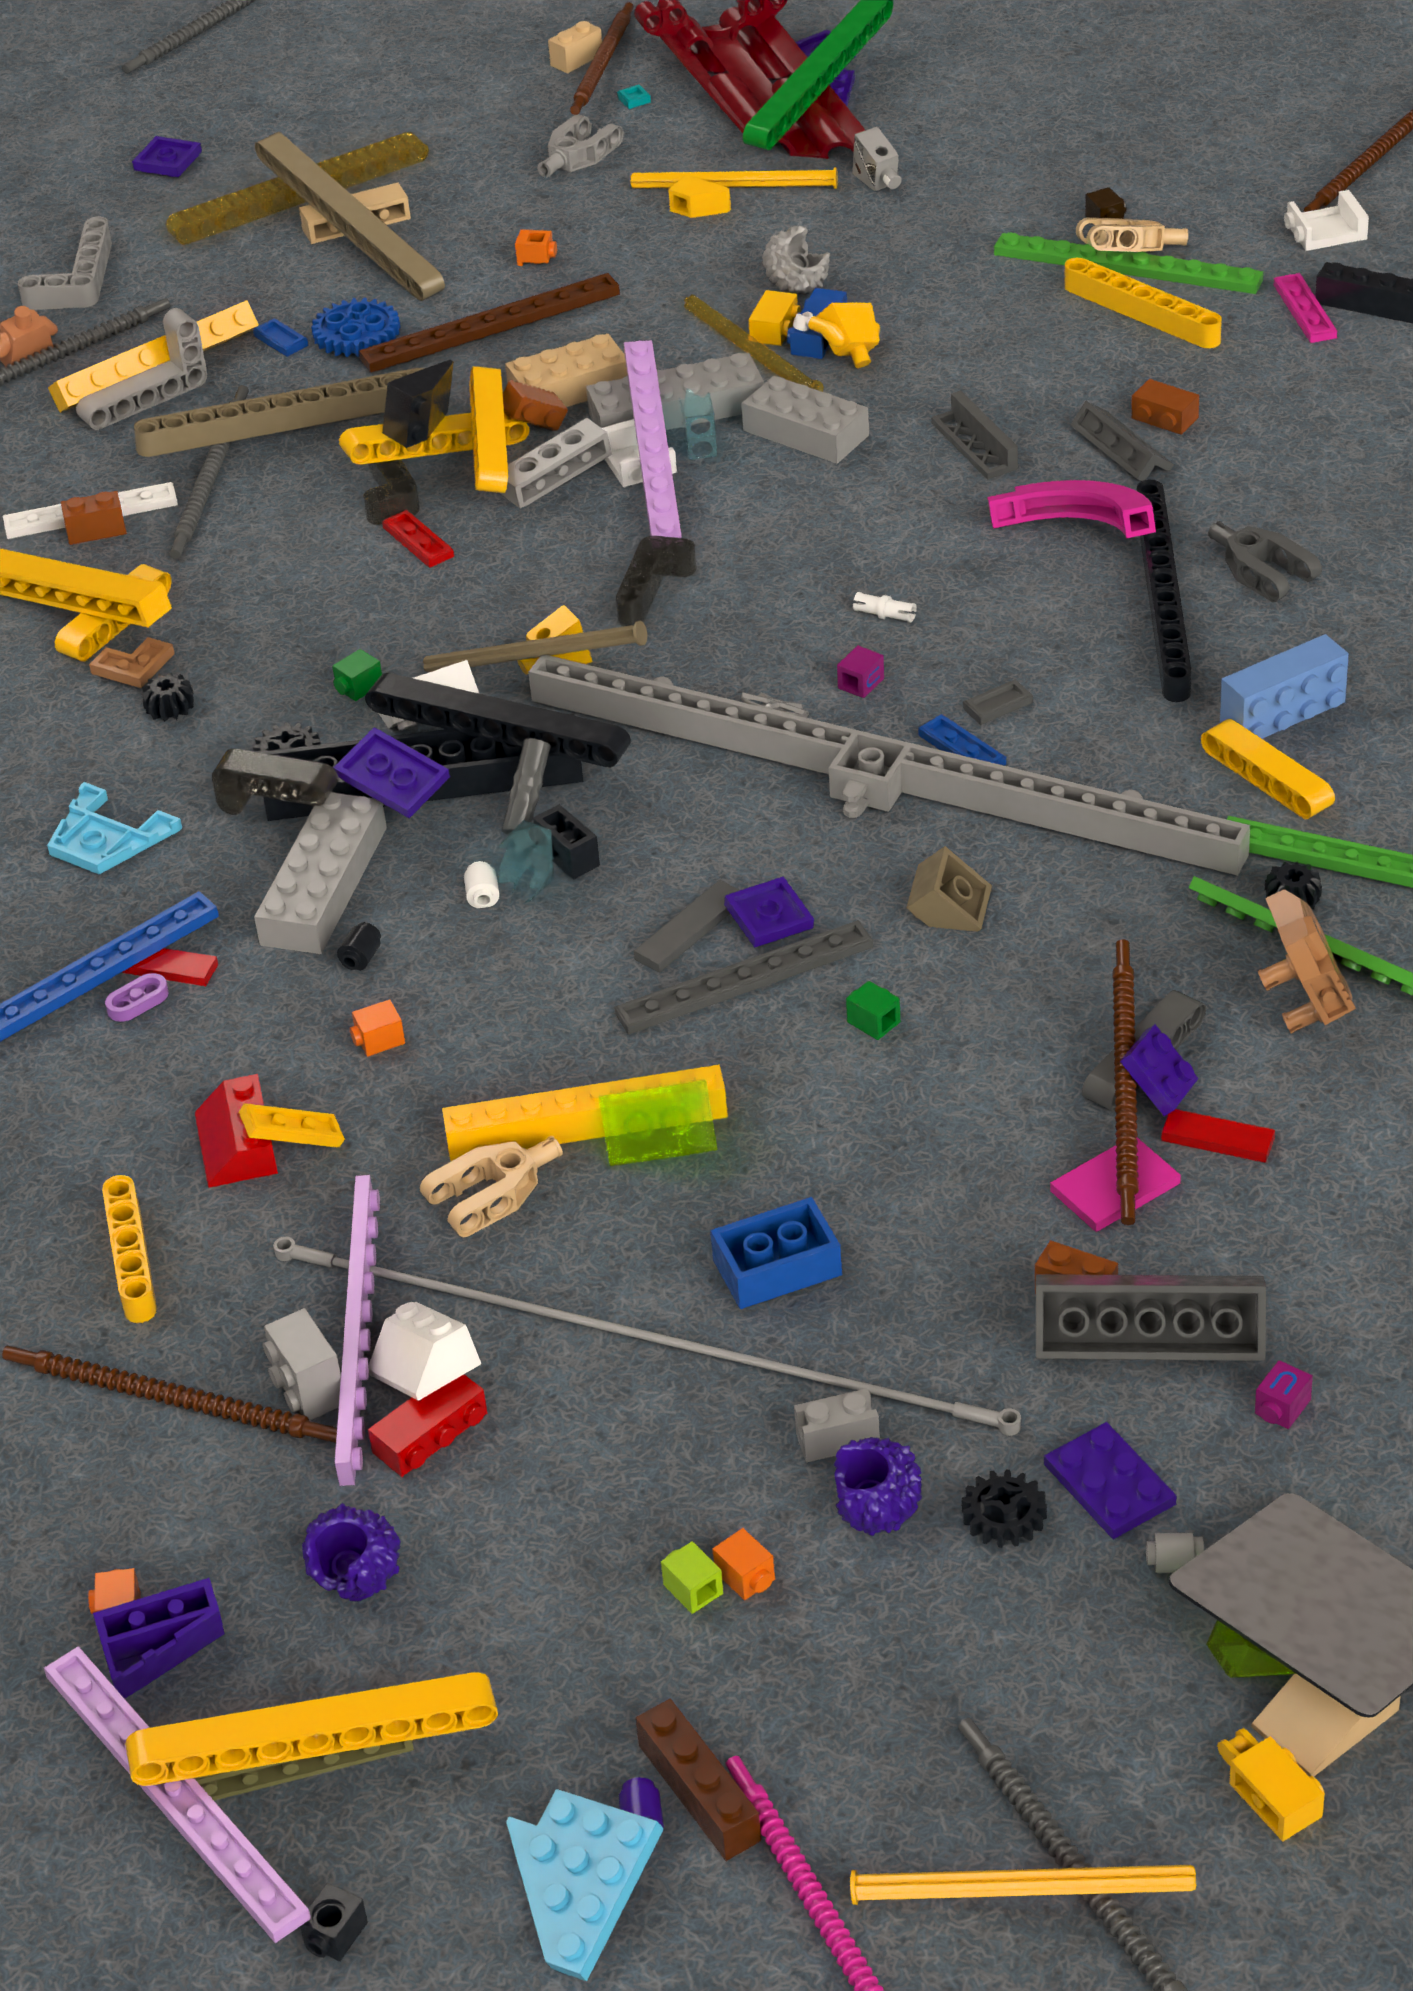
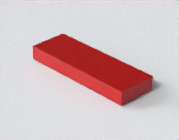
M408 510L382 521L383 528L429 568L454 557V550Z
M163 948L122 973L138 976L156 973L169 981L207 986L218 966L217 956Z
M1178 1109L1168 1114L1161 1134V1141L1263 1163L1267 1162L1275 1139L1274 1129Z

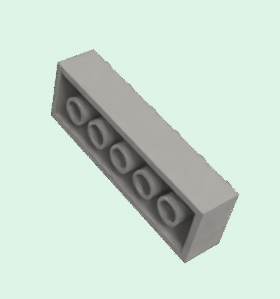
M749 352L735 353L732 356L719 359L712 358L704 362L690 365L682 364L675 368L657 370L665 430L741 415V403L764 384V380ZM628 376L608 382L600 381L586 386L589 415L592 421L599 427L603 428L634 419Z
M322 791L254 916L261 946L322 954L387 828L383 803L374 798Z

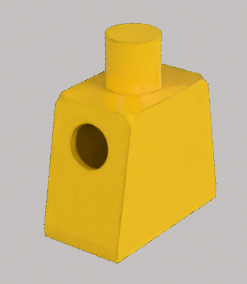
M563 605L531 629L526 635V640L583 633L580 620ZM589 650L550 655L582 664L593 662ZM539 657L517 660L521 670L527 675Z

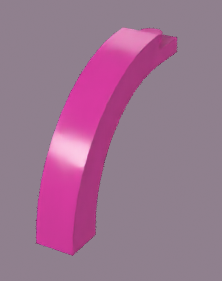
M1088 480L1051 481L1014 487V492L987 497L993 529L1040 519L1085 518L1111 524L1121 530L1126 538L1156 532L1153 507L1149 499L1136 490L1118 484Z

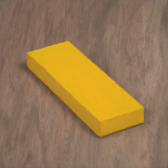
M243 1104L239 1111L249 1138L328 1147H340L345 1140L334 1114L254 1104Z

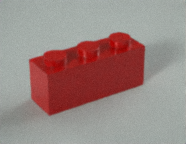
M463 1374L419 1401L411 1397L368 1429L372 1453L401 1477L412 1469L421 1467L428 1457L440 1448L449 1446L455 1437L470 1426L477 1425L487 1414L484 1389Z

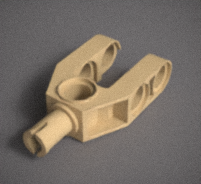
M1084 218L1076 226L1077 237L1100 251H1162L1164 244L1186 246L1188 242V230L1186 228H1165L1164 225L1156 221ZM1090 223L1094 224L1095 226L1091 227L1086 236L1087 238H1085L1082 233L1084 226Z
M549 1136L546 1140L528 1150L521 1148L516 1141L477 1147L428 1174L421 1182L420 1192L429 1203L439 1204L454 1195L456 1197L463 1194V1190L484 1179L486 1181L490 1179L495 1180L496 1183L458 1203L448 1215V1222L456 1233L461 1237H468L517 1211L538 1184L537 1168L557 1157H561L563 1155L562 1148L559 1142L554 1139V1136ZM474 1166L473 1170L467 1176L462 1177V1175L465 1173L467 1169ZM444 1183V1185L439 1191L432 1194L433 1190L438 1185ZM502 1197L496 1206L490 1208L496 1199ZM472 1213L471 1218L466 1223L460 1225L461 1221Z

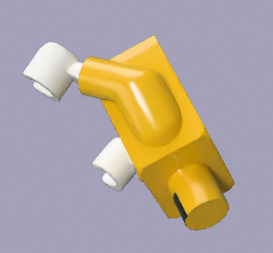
M831 303L817 316H813L811 312H804L802 315L796 314L793 327L797 330L808 331L810 329L821 333L828 341L833 353L836 356H851L856 368L865 367L871 363L868 352L878 345L880 341V325L875 321L871 303Z

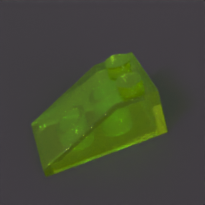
M706 1079L598 1096L610 1166L718 1150Z

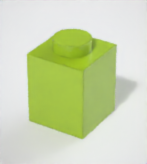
M693 1541L681 1549L672 1551L661 1561L663 1585L692 1614L724 1594L721 1569Z

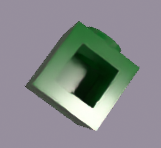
M361 649L332 666L335 689L341 695H346L354 701L364 697L382 675L380 661Z
M867 981L860 988L852 991L846 998L847 1023L876 1040L882 1038L901 1022L900 998L871 981Z

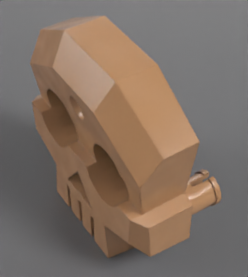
M1285 889L1265 898L1288 954L1285 955L1286 959L1258 970L1260 979L1267 991L1293 978L1300 979L1310 999V1002L1289 1012L1282 1013L1290 1033L1293 1034L1295 1031L1317 1021L1327 1025L1355 1010L1349 986L1338 969L1325 934L1311 907Z

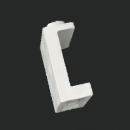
M1349 190L1339 192L1338 206L1301 213L1294 201L1288 202L1287 213L1284 214L1285 226L1287 229H1291L1297 243L1300 242L1305 251L1367 239L1369 216Z
M634 419L603 427L602 429L608 434L612 455L605 458V461L621 485L627 487L643 482ZM670 447L668 450L673 474L677 473L675 450Z

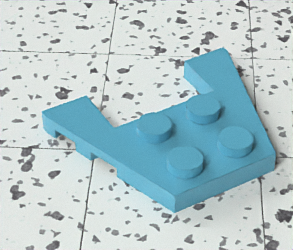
M83 782L78 789L79 796L77 799H73L69 805L70 812L66 819H61L47 847L49 855L96 874H101L179 832L182 829L180 818L159 810L138 829L94 813L108 800L107 792L102 788Z

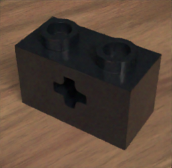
M560 804L533 817L536 847L573 880L600 866L597 836Z

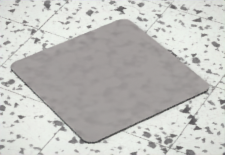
M1290 1493L1283 1494L1176 1570L1169 1578V1584L1174 1591L1359 1716L1366 1718L1375 1717L1413 1686V1569L1301 1496Z

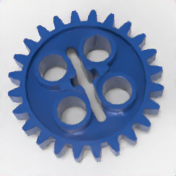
M353 298L351 303L342 300V305L333 303L332 309L323 308V313L316 314L317 319L312 320L313 326H311L314 343L318 344L319 349L325 348L326 353L334 351L335 356L345 353V357H349L351 353H355L359 357V350L394 340L396 335L400 334L399 329H401L398 312L393 310L392 305L386 306L385 301L378 304L377 299L367 302V298H363L361 302H357Z

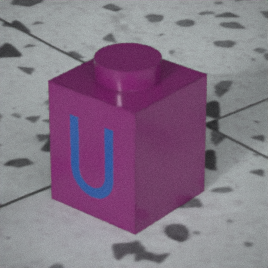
M857 645L837 664L838 689L865 698L884 679V656Z
M1278 1360L1256 1389L1255 1414L1261 1416L1268 1423L1278 1424L1289 1429L1311 1400L1313 1375Z

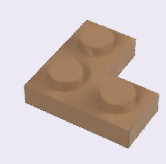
M147 637L132 654L106 647L89 666L93 675L142 688L148 682V679H151L175 653L173 644Z

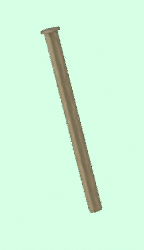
M640 620L631 626L430 655L424 657L423 668L425 672H432L465 660L468 661L469 667L536 658L542 655L550 656L631 643L643 646L647 642V629L643 621Z

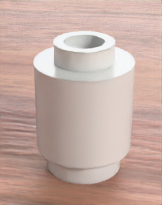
M483 861L474 862L469 865L464 874L468 903L475 908L493 906L499 899L495 870Z

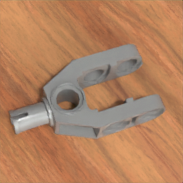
M579 114L572 116L552 131L548 143L549 157L538 164V172L543 177L546 175V178H548L558 169L573 172L597 164L621 144L623 128L610 123L604 128L598 129L596 134L586 140L585 138L591 133L592 123H590L589 118Z

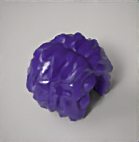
M870 1437L863 1440L860 1439L858 1442L851 1440L849 1444L840 1447L836 1452L837 1459L834 1463V1466L837 1468L834 1474L837 1496L839 1498V1502L835 1504L838 1509L837 1513L842 1516L843 1521L850 1523L852 1528L858 1531L863 1530L864 1533H868L870 1536L882 1531H886L889 1534L891 1530H899L903 1522L915 1513L918 1508L917 1502L922 1499V1478L919 1476L921 1468L914 1462L915 1455L910 1451V1446H902L900 1443L891 1442L889 1438L880 1440L877 1437Z
M341 1503L336 1509L332 1508L326 1513H320L317 1519H314L308 1525L307 1535L302 1543L306 1574L327 1591L337 1590L341 1598L359 1602L371 1597L380 1590H385L387 1588V1579L399 1573V1566L397 1565L399 1553L397 1550L401 1547V1541L394 1531V1527L390 1526L385 1516L380 1517L378 1513L374 1514L372 1510H356L355 1507H346L344 1503Z

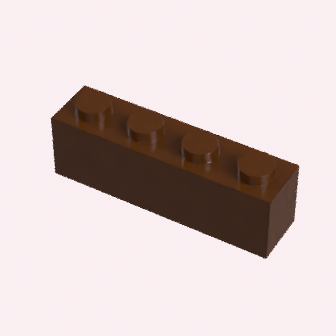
M671 1698L635 1717L639 1747L725 1861L761 1842L759 1812Z

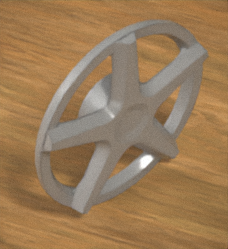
M742 692L741 701L744 703L805 718L809 716V712L803 709L801 703L777 700L762 692L758 696ZM750 700L763 702V704L761 705Z

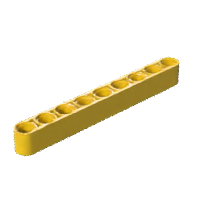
M473 1672L141 1729L128 1736L125 1746L132 1781L137 1785L151 1786L477 1729L493 1723L498 1716V1711L489 1677L484 1673Z

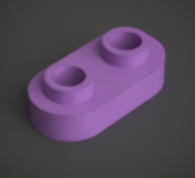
M149 973L110 993L105 1000L108 1016L114 1021H128L160 1004L169 994L166 979L160 974Z

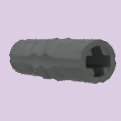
M532 738L524 739L502 827V832L507 835L527 838L529 836L551 747L544 741Z

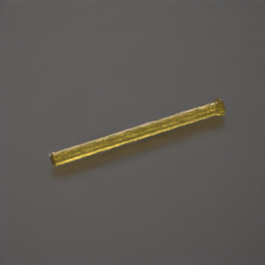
M693 294L689 298L685 297L684 307L743 351L749 352L753 358L779 377L823 392L824 386L822 382L812 380Z

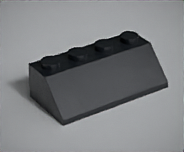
M1326 262L1318 273L1315 297L1320 305L1413 323V278L1399 277L1392 273L1369 271L1366 268L1344 266L1337 262Z

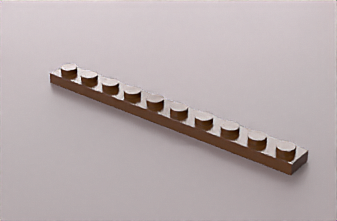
M605 273L359 350L360 360L370 373L383 370L387 367L620 295L619 284L609 273Z

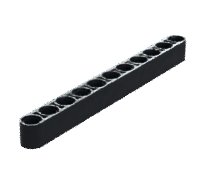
M1148 479L1139 482L1136 491L1143 494L1152 503L1156 528L1155 533L1140 535L1162 694L1168 701L1183 702L1191 695V663L1165 494L1162 483Z

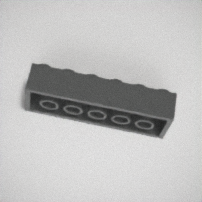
M1036 1274V1359L1265 1361L1266 1284L1264 1276Z

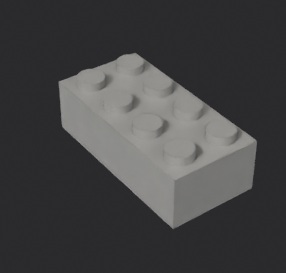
M771 377L741 403L743 431L837 464L869 436L868 407L812 389L806 385L786 380L783 377Z

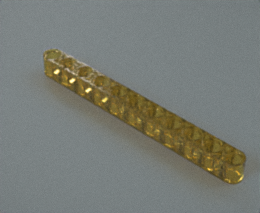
M405 132L316 164L346 189L422 162L427 158L429 149L414 133ZM276 177L176 212L167 219L166 228L180 244L187 245L306 203V201L281 178Z

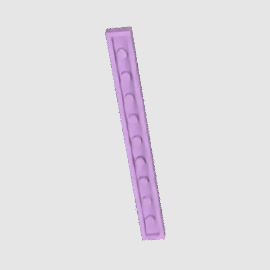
M652 340L624 342V354L652 547L682 545Z
M370 1175L355 1177L335 1467L340 1486L355 1485L356 1470H362L363 1467L362 1448L358 1447V1440H364L365 1437L364 1418L360 1417V1410H366L367 1407L366 1388L362 1387V1380H368L369 1377L367 1357L364 1358V1351H370L371 1347L370 1330L366 1329V1322H372V1302L368 1300V1294H374L373 1272L369 1271L370 1266H376L375 1244H371L372 1238L378 1237L377 1217H373V1212L380 1209L379 1190L372 1189Z
M78 1646L44 1668L46 1677L130 1774L125 1746L126 1739L133 1732L150 1727ZM194 1778L151 1786L139 1785L274 1943H277L311 1919L309 1909Z

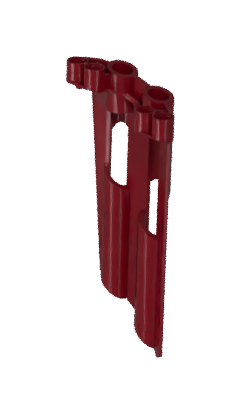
M659 0L656 7L649 1L638 4L635 8L634 16L647 33L660 37L742 133L753 116L808 58L775 17L785 6L787 0H736L738 7H731L725 10L720 16L719 24L701 27L693 17L687 15L686 9L679 0ZM769 80L777 81L774 84H772ZM829 85L778 142L789 156L829 159L828 153L834 147H846L854 153L855 134L866 129Z

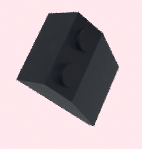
M449 359L388 382L382 432L384 435L405 448L426 441L448 413L454 365L452 360Z

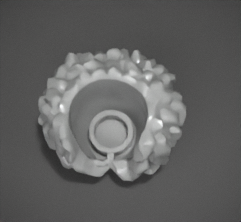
M799 225L789 227L786 232L781 230L778 232V235H772L770 241L766 244V250L762 256L763 266L766 269L765 274L772 283H776L775 285L779 287L780 292L797 295L799 293L811 294L815 288L823 287L822 283L828 275L830 253L826 252L820 255L808 253V245L805 241L808 233L806 227Z

